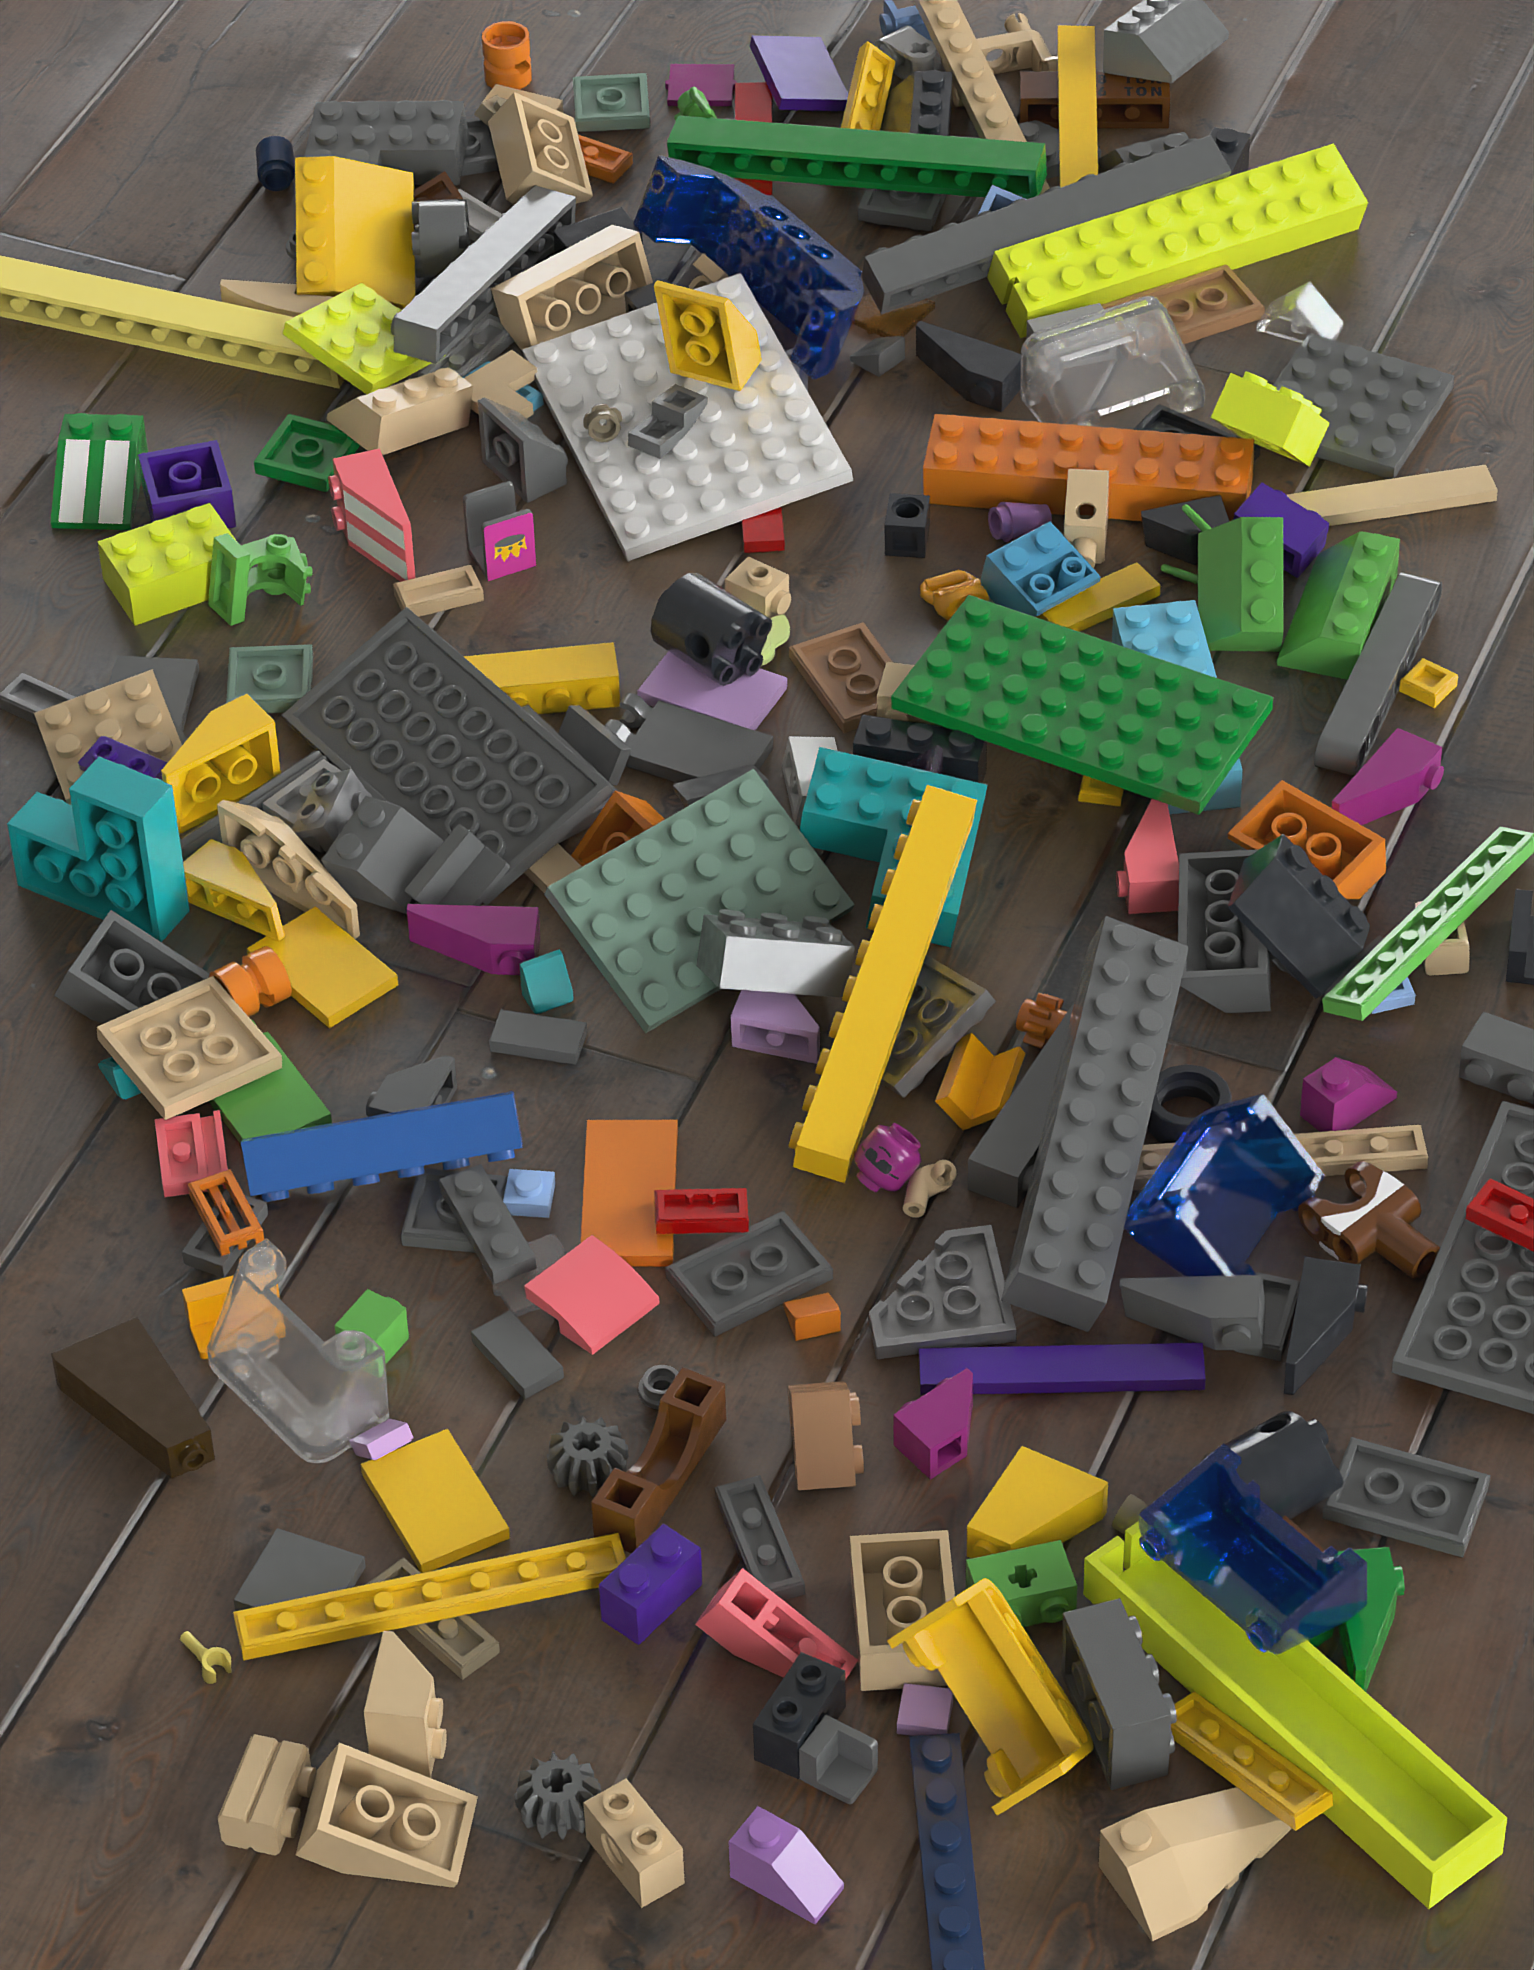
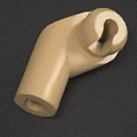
M939 1160L935 1164H930L914 1171L909 1179L903 1203L905 1214L916 1218L923 1216L928 1198L951 1187L957 1176V1170L953 1163L948 1160Z

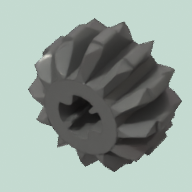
M581 1416L577 1425L563 1422L561 1433L551 1434L547 1466L550 1469V1474L554 1475V1481L557 1483L558 1488L569 1486L573 1497L582 1490H586L594 1498L597 1489L602 1487L614 1468L624 1472L627 1471L628 1445L625 1444V1439H622L617 1425L606 1427L602 1417L594 1423H588Z
M552 1751L549 1761L542 1762L533 1757L530 1770L520 1771L517 1779L518 1788H516L517 1792L514 1796L515 1806L521 1813L522 1821L525 1823L526 1828L537 1826V1831L542 1838L551 1831H557L561 1839L564 1840L569 1829H574L583 1834L585 1828L583 1802L601 1793V1785L598 1783V1779L594 1777V1770L591 1768L590 1763L579 1765L574 1753L565 1760H559L558 1756Z

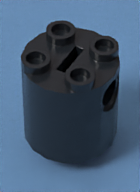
M688 573L677 579L658 599L651 619L650 632L655 643L715 682L725 686L731 684L743 674L752 676L760 669L763 663L761 652L767 635L771 631L772 620L701 574Z
M1282 1411L1205 1455L1200 1462V1477L1204 1489L1202 1499L1209 1515L1244 1541H1249L1282 1517L1286 1516L1291 1520L1329 1498L1335 1491L1342 1488L1343 1477L1338 1468L1333 1464L1326 1448L1329 1438L1322 1424L1316 1419L1307 1422L1292 1411Z

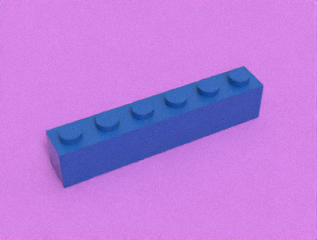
M510 1091L246 1138L241 1141L250 1196L261 1195L262 1201L270 1202L289 1198V1189L307 1187L308 1194L334 1190V1181L352 1178L353 1186L379 1182V1173L397 1170L398 1178L424 1174V1165L442 1162L443 1170L469 1166V1157L487 1154L488 1162L506 1160L515 1157L514 1149L522 1148L523 1142L514 1092Z

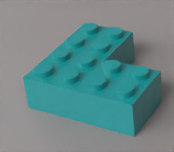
M819 747L799 830L814 848L880 862L865 927L867 929L875 904L884 905L887 895L881 894V889L888 868L897 869L899 860L894 859V853L901 833L909 836L912 826L906 824L913 799L921 801L926 786L930 785L977 800L973 824L931 940L933 944L951 947L988 785Z
M98 757L69 788L71 805L61 799H55L36 792L7 823L18 886L102 920L112 910L162 942L190 911L172 785L165 783L161 779L132 770L123 764H117Z

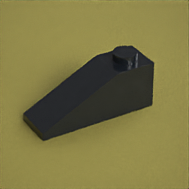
M919 321L916 324V356L965 400L1003 412L1024 386V355L923 321Z
M1305 1257L1286 1360L1284 1394H1295L1351 1333L1355 1312H1365L1368 1285L1359 1284L1361 1265Z

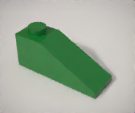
M1389 1547L1335 1551L1330 1554L1328 1585L1347 1674L1365 1692L1394 1620L1397 1596L1404 1595L1405 1591L1402 1567L1393 1566Z

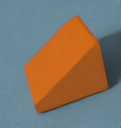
M829 1293L783 1302L795 1341L841 1331V1312L838 1304Z

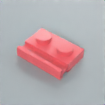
M220 1110L213 1111L214 1116L201 1118L200 1113L174 1116L167 1120H164V1118L155 1119L164 1198L189 1194L188 1183L228 1170Z

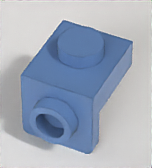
M884 0V14L879 16L880 28L884 36L909 25L920 35L932 41L916 6L897 9L893 0Z

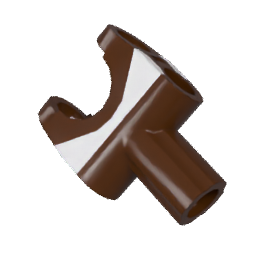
M1358 1161L1353 1164L1344 1174L1348 1189L1357 1198L1356 1202L1337 1204L1326 1199L1321 1200L1317 1197H1310L1299 1205L1298 1216L1305 1231L1326 1252L1340 1262L1358 1264L1376 1251L1411 1278L1420 1280L1431 1271L1440 1250L1438 1245L1410 1226L1421 1215V1205L1415 1194L1390 1174L1364 1161Z

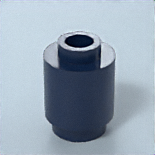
M269 136L262 139L256 147L258 179L270 191L285 190L290 186L295 176L293 146L288 139L281 136Z

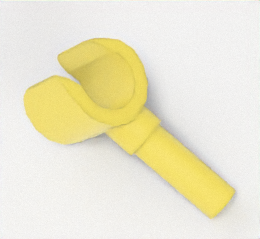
M189 1631L181 1635V1642L202 1663V1677L206 1683H216V1672L211 1667L213 1665H220L225 1668L226 1672L231 1673V1656L227 1650L221 1647L207 1649Z

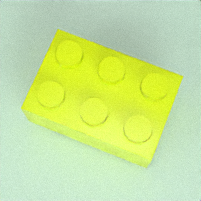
M1245 371L1243 378L1230 373L1210 418L1240 438L1254 439L1255 444L1310 467L1329 426V422L1320 416L1322 409L1312 405L1313 403L1303 398L1304 396L1283 386L1278 391L1276 390L1277 387L1267 383V380Z
M211 503L98 541L102 576L134 626L207 601L209 599L213 539L226 533L234 540L236 539Z

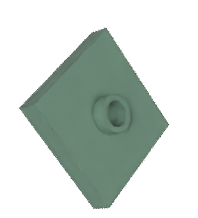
M646 73L573 77L577 132L650 128Z
M312 645L229 648L226 703L248 694L266 713L286 712L312 689Z

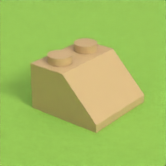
M383 1631L364 1709L369 1754L431 1778L435 1758L443 1759L446 1748V1729L440 1728L443 1716V1699L436 1698L434 1678L393 1631Z

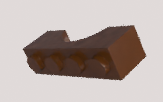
M682 1367L660 1400L653 1431L637 1462L627 1472L614 1468L592 1500L594 1538L619 1533L623 1550L629 1553H633L649 1538L726 1422L725 1383Z

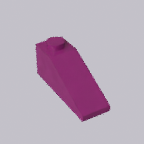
M1397 728L1333 799L1332 809L1358 824L1364 825L1418 803L1429 789L1434 790L1439 785L1443 777L1444 767L1441 766L1442 747Z
M407 904L409 939L411 942L490 974L520 975V964L539 956L541 936L538 907Z

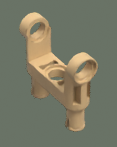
M1018 13L1020 23L1017 21L1015 14L1010 15L1006 19L1005 29L1008 33L977 39L985 58L994 49L1003 50L1002 55L998 59L987 61L993 74L1031 67L1034 72L1058 71L1057 55L1052 56L1042 36L1037 31L1031 29L1027 17L1022 13ZM941 59V64H942L943 68L945 69V71L947 72V69H946V67H945V65H944V63H943V61H942V59ZM952 82V100L956 107H962L964 104Z

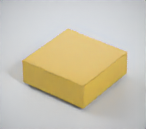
M1422 658L1400 680L1399 691L1435 708L1457 686L1458 674Z

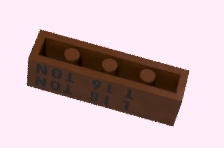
M1058 71L1020 72V124L1037 120L1059 129ZM1096 71L1097 129L1169 128L1170 83Z

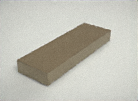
M403 1557L367 1584L420 1574L421 1572ZM468 1614L404 1627L462 1680L500 1653L499 1642Z

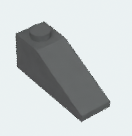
M1261 1275L1120 1279L1125 1316L1195 1343H1203L1204 1346L1214 1350L1263 1349L1266 1303Z

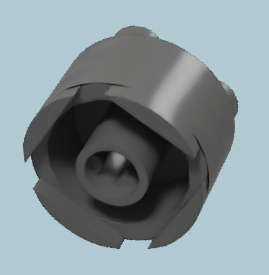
M467 200L412 201L413 224H415V232H412L413 255H415L416 277H438L451 262H454L471 245L468 231L469 214Z

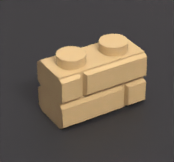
M256 1734L253 1737L251 1736L218 1815L221 1840L225 1845L243 1849L252 1847L254 1851L276 1856L280 1853L285 1838L295 1837L301 1816L300 1808H298L302 1796L308 1798L311 1796L317 1773L316 1768L311 1767L309 1749L305 1745L285 1740L280 1743L275 1738Z

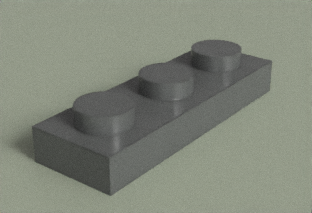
M482 1164L439 1179L440 1192L493 1284L537 1269L536 1256Z

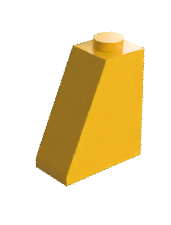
M1021 1446L967 1525V1557L977 1558L1058 1540L1064 1543L1104 1518L1107 1513L1108 1482Z

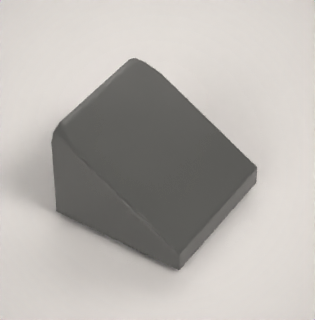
M902 336L875 338L851 355L850 361L880 377L905 359V338Z

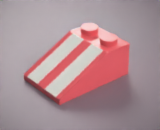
M380 448L333 458L334 475L328 476V483L333 500H337V506L331 508L336 531L343 530L350 547L400 582L416 578L411 523Z

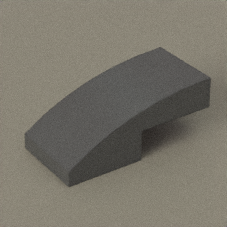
M677 384L673 385L652 401V415L628 432V446L661 459L692 428L708 404V397Z

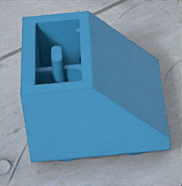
M1048 522L988 554L980 580L995 604L1031 616H1038L1100 582L1101 576L1051 522Z

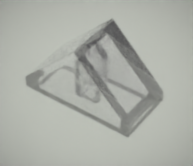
M1309 281L1272 301L1258 321L1256 330L1300 343L1303 342L1308 333L1336 340L1343 329L1344 322Z

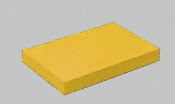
M316 906L282 926L285 937L280 941L266 936L247 948V954L264 946L270 947L278 955L286 969L291 983V996L329 1029L398 986V977L394 971Z
M448 1429L398 1448L377 1460L361 1463L362 1476L421 1573L433 1571L510 1539L507 1523Z

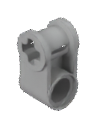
M909 25L876 40L874 43L875 47L896 62L893 73L903 80L915 71L936 70L933 58L937 50L933 41L926 39Z

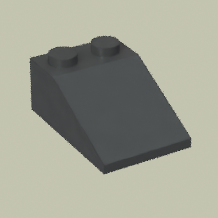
M110 910L68 970L54 996L89 1019L104 1024L209 978V973Z

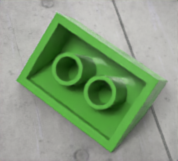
M1240 517L1198 533V612L1209 651H1281L1283 639V517Z

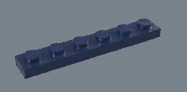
M960 1733L909 1736L931 1970H985Z

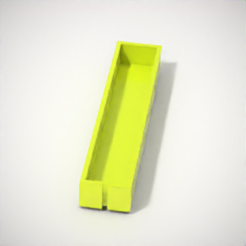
M1333 143L996 250L993 254L987 278L1001 304L1008 303L1006 313L1019 337L1023 338L1027 337V320L1097 303L1103 305L1223 265H1228L1231 270L1358 230L1368 201Z
M1159 1508L1125 1530V1544L1124 1540L1116 1536L1085 1557L1083 1595L1094 1605L1120 1598L1128 1617L1134 1615L1138 1620L1142 1633V1649L1148 1654H1152L1154 1659L1188 1691L1198 1693L1333 1793V1806L1324 1811L1323 1814L1428 1909L1503 1854L1507 1817Z

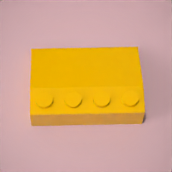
M336 156L295 158L297 295L332 296L333 298L363 283L395 307L403 310L416 296L415 255H413L412 232H414L412 220V201H414L413 173Z

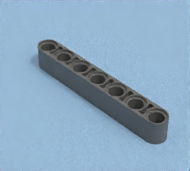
M1404 572L1399 574L1319 738L1314 758L1315 767L1353 777L1362 768L1399 691L1400 680L1407 674L1437 611L1442 593L1441 581Z

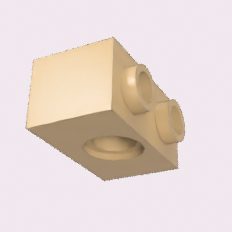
M627 1778L583 1802L586 1839L641 1908L685 1884L682 1846Z

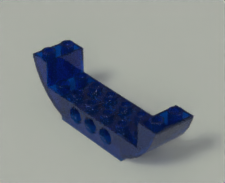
M658 156L633 224L655 243H690L701 254L704 253L729 277L741 273L756 301L798 336L790 360L812 379H818L830 373L835 368L864 294L863 281L860 278L862 271L772 195H765L745 183L706 167L683 160Z

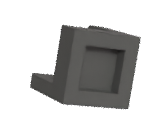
M825 1715L799 1749L800 1780L847 1804H853L878 1771V1743L874 1738Z

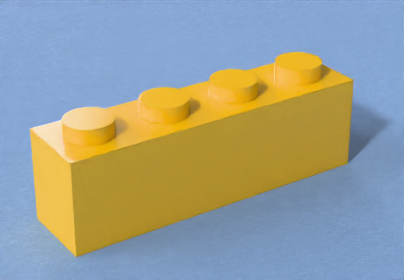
M614 642L463 656L519 706L529 705L537 714L567 712L568 707L580 705L585 710L619 707V673Z

